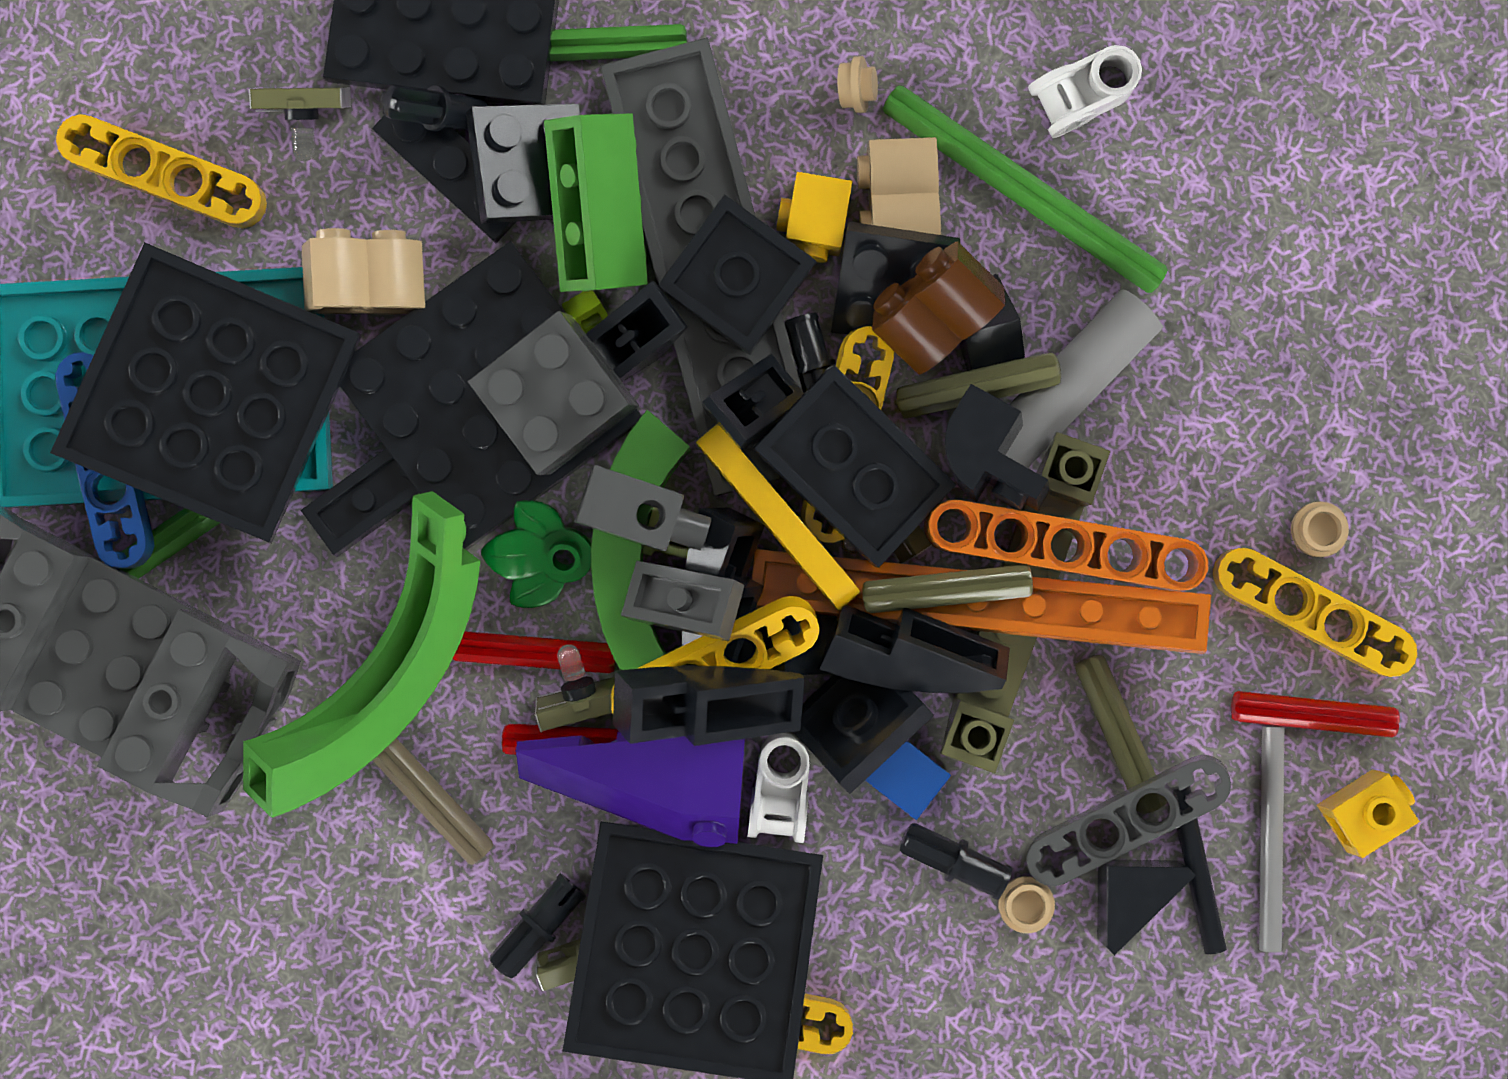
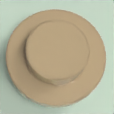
M854 56L851 62L839 64L837 85L841 107L854 108L856 113H866L868 101L877 100L878 78L876 68L867 67L864 56Z
M1313 502L1303 506L1297 511L1291 524V535L1295 545L1303 553L1312 557H1327L1337 553L1346 543L1349 534L1346 516L1337 506L1328 502Z
M1020 876L1008 882L1005 891L998 899V910L1003 921L1011 929L1020 933H1034L1043 929L1051 921L1055 910V900L1047 885L1036 881L1034 877Z

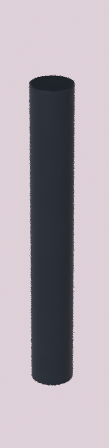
M1178 786L1172 787V790L1177 795L1180 810L1183 811L1191 807L1185 801V795L1192 792L1191 787L1189 786L1179 791ZM1198 818L1178 827L1177 832L1184 864L1196 875L1189 882L1204 953L1218 954L1226 951L1227 947Z

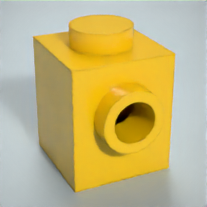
M797 172L792 199L781 197L776 231L787 232L786 239L818 263L827 262L828 255L839 256L852 181Z
M1374 769L1317 804V807L1345 851L1362 859L1420 822L1410 807L1415 804L1414 796L1403 780L1397 775L1391 777L1389 773Z

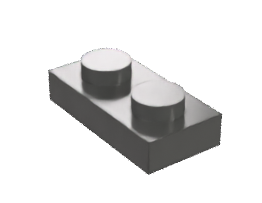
M636 560L621 616L632 621L729 641L745 585L733 579Z

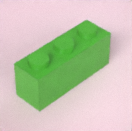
M633 113L575 115L544 120L560 292L648 285Z

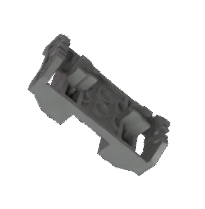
M0 507V712L11 710L100 756L101 759L97 767L147 793L189 808L205 817L223 812L243 783V741L267 734L269 732L268 728L274 726L277 719L272 716L284 707L291 693L301 660L262 643L119 568L106 565L100 558L18 517L12 511ZM12 540H17L10 556L8 557L5 563L4 561L11 549ZM237 658L259 680L252 705L244 720L237 722L232 732L236 736L225 757L206 783H175L173 779L196 735L207 732L210 726L205 720L219 693L227 692L231 684L225 682V679Z

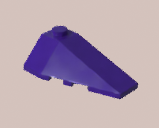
M617 732L616 740L610 743L595 744L589 738L581 735L517 741L516 758L518 774L522 780L677 839L693 841L700 846L718 847L725 843L738 844L745 739L694 746L685 736L630 744L620 732Z

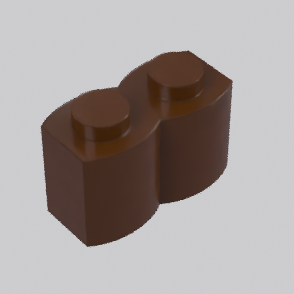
M958 241L944 250L941 247H936L927 253L917 265L915 270L917 275L901 286L898 283L890 285L878 296L873 305L875 311L873 312L872 331L919 375L941 362L962 340L983 328L1005 306L1004 286Z

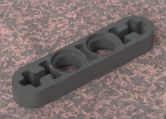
M1210 755L1191 757L1041 833L1033 840L1028 850L1027 866L1030 874L1036 881L1047 886L1065 884L1216 809L1226 801L1230 794L1231 780L1226 766L1221 760ZM1200 768L1207 775L1217 773L1220 776L1214 782L1215 793L1213 795L1206 796L1205 792L1201 789L1185 795V801L1191 807L1183 811L1180 810L1176 793L1166 784L1176 779L1179 791L1195 782L1193 772ZM1158 793L1169 802L1170 812L1161 822H1147L1139 816L1136 804L1145 794ZM1100 818L1112 821L1118 827L1120 833L1117 842L1107 848H1099L1093 845L1088 840L1086 829L1092 821ZM1075 831L1080 849L1089 858L1081 861L1078 850L1063 858L1062 870L1056 872L1052 865L1042 867L1039 861L1043 858V847L1050 845L1054 852H1059L1071 846L1072 839L1067 833Z

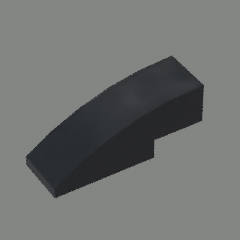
M730 507L699 508L698 514L711 517V523L701 551L688 548L685 570L733 579L745 585L735 619L737 620L756 610L764 588L763 585L746 576L765 525ZM682 631L683 646L702 637V635ZM745 638L734 639L727 644L724 649V656L729 661L737 662ZM685 664V666H697L695 664Z
M845 605L839 611L827 637L820 670L857 682L897 690L926 693H970L1002 689L1007 681L1010 648L909 608H903L895 624Z
M673 666L615 671L613 725L630 744L685 736L694 746L800 731L805 677L795 672L728 666Z

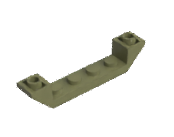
M1056 432L1036 472L1048 479L1049 493L1038 511L1024 504L1021 511L1079 521L1083 508L1092 505L1111 451ZM1017 524L1006 552H1011L1020 545L1022 532ZM1065 529L1059 530L1051 541V550L1054 556L1063 562L1066 559L1074 536ZM1002 562L1001 567L1015 566L1020 564ZM1029 566L1032 577L1059 578L1060 571ZM978 631V636L1010 648L1007 681L1003 688L998 690L955 693L940 754L995 774L1014 723V719L1009 718L1037 637Z

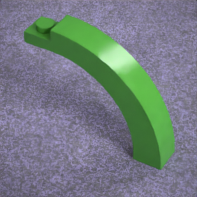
M646 410L627 435L612 462L610 470L664 488L671 475L690 453L691 449L689 445L658 418ZM642 503L638 507L636 514L638 523L649 524L653 510L652 506ZM593 529L591 576L595 605L602 631L619 669H637L667 654L653 625L632 621L621 616L636 560L643 562L644 545Z
M433 491L413 496L411 544L404 587L386 630L363 664L337 691L313 710L275 731L243 741V790L271 818L299 808L326 794L374 760L418 714L436 689L454 657L471 614L478 585L481 560L462 547L466 537L464 513Z

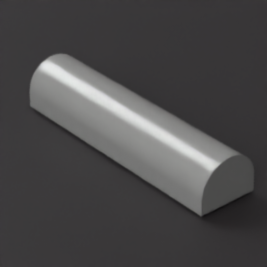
M1121 289L1056 356L1061 368V383L1056 386L1020 393L1009 404L1022 412L1023 427L1006 453L1007 457L1028 468L1049 447L1055 433H1062L1161 331L1163 325L1144 302L1129 291Z

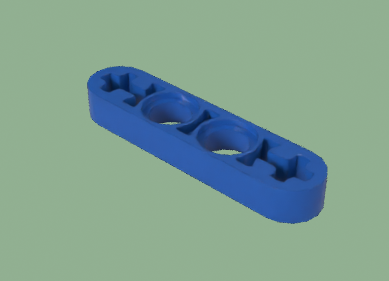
M85 352L73 353L65 357L58 365L55 373L56 387L64 420L79 387L74 386L73 379L82 376L81 367L84 366L88 369L94 355ZM75 464L95 550L99 558L106 565L114 568L131 569L143 565L151 557L154 549V537L143 491L125 484L126 491L123 498L115 504L108 505L98 495V484L104 475ZM131 510L132 518H120L124 533L135 535L137 538V545L129 548L128 558L124 552H115L113 550L112 542L121 539V532L117 521L105 522V514H123Z

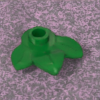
M517 501L514 506V522L517 529L496 535L481 549L482 558L494 572L506 579L514 580L510 590V603L520 608H535L555 601L565 583L580 580L591 568V542L582 532L566 527L556 509L538 501ZM563 549L568 550L574 555L575 561L571 564H562L556 559L555 552Z

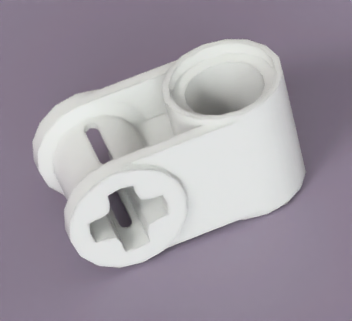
M1113 45L1073 64H1067L1046 73L1032 82L1028 89L1032 96L1039 97L1052 124L1048 131L1052 138H1056L1083 126L1096 116L1128 100L1141 79L1142 66L1140 59L1134 51L1125 46ZM1107 66L1120 69L1125 75L1126 85L1120 88L1108 87L1100 79L1099 70Z
M788 732L770 735L761 745L756 785L752 788L747 837L756 838L759 833L793 836L794 842L804 843L809 797L807 785L810 764L808 749L796 734ZM787 745L793 747L798 752L800 761L794 770L788 773H780L771 768L768 763V756L778 746Z

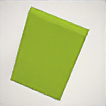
M593 290L582 291L561 304L565 312L573 316L585 334L608 316Z

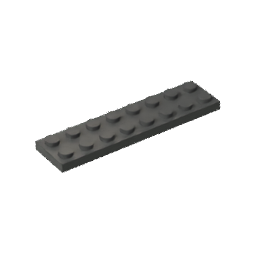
M708 37L600 65L613 114L633 113L642 225L658 285L724 194L756 217ZM664 294L688 326L674 342L699 439L716 425L705 412L703 401L713 392L768 355L772 354L801 388L782 313L779 314L749 355ZM768 429L742 452L768 482H773L783 478L752 449L770 430ZM704 455L714 497L735 492Z

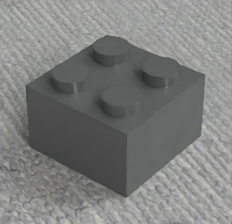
M561 311L552 315L468 381L537 475L552 474L639 407V404L573 316Z

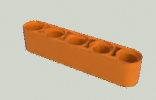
M948 500L938 504L924 521V532L929 542L937 549L956 554L1020 565L1025 564L1037 568L1177 591L1190 590L1197 587L1205 579L1208 572V558L1205 551L1197 543L1177 537L963 500ZM947 510L959 512L966 522L964 536L954 543L944 540L937 528L939 517ZM1005 519L1015 522L1022 532L1020 545L1011 552L1001 550L994 540L996 526ZM1062 529L1070 531L1077 541L1075 555L1066 562L1058 560L1051 550L1053 536ZM1118 539L1126 541L1133 552L1131 564L1123 571L1115 570L1108 560L1109 547ZM1174 549L1184 553L1188 560L1186 574L1177 581L1172 580L1167 575L1164 565L1167 555Z

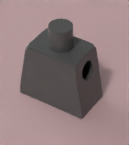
M594 465L591 469L574 523L661 551L667 550L670 541L701 551L708 534L711 517L681 508L684 499L683 494ZM642 503L658 509L659 520L654 527L638 523L636 514L638 507Z

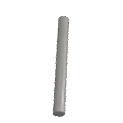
M1262 726L1259 950L1263 952H1282L1285 727Z

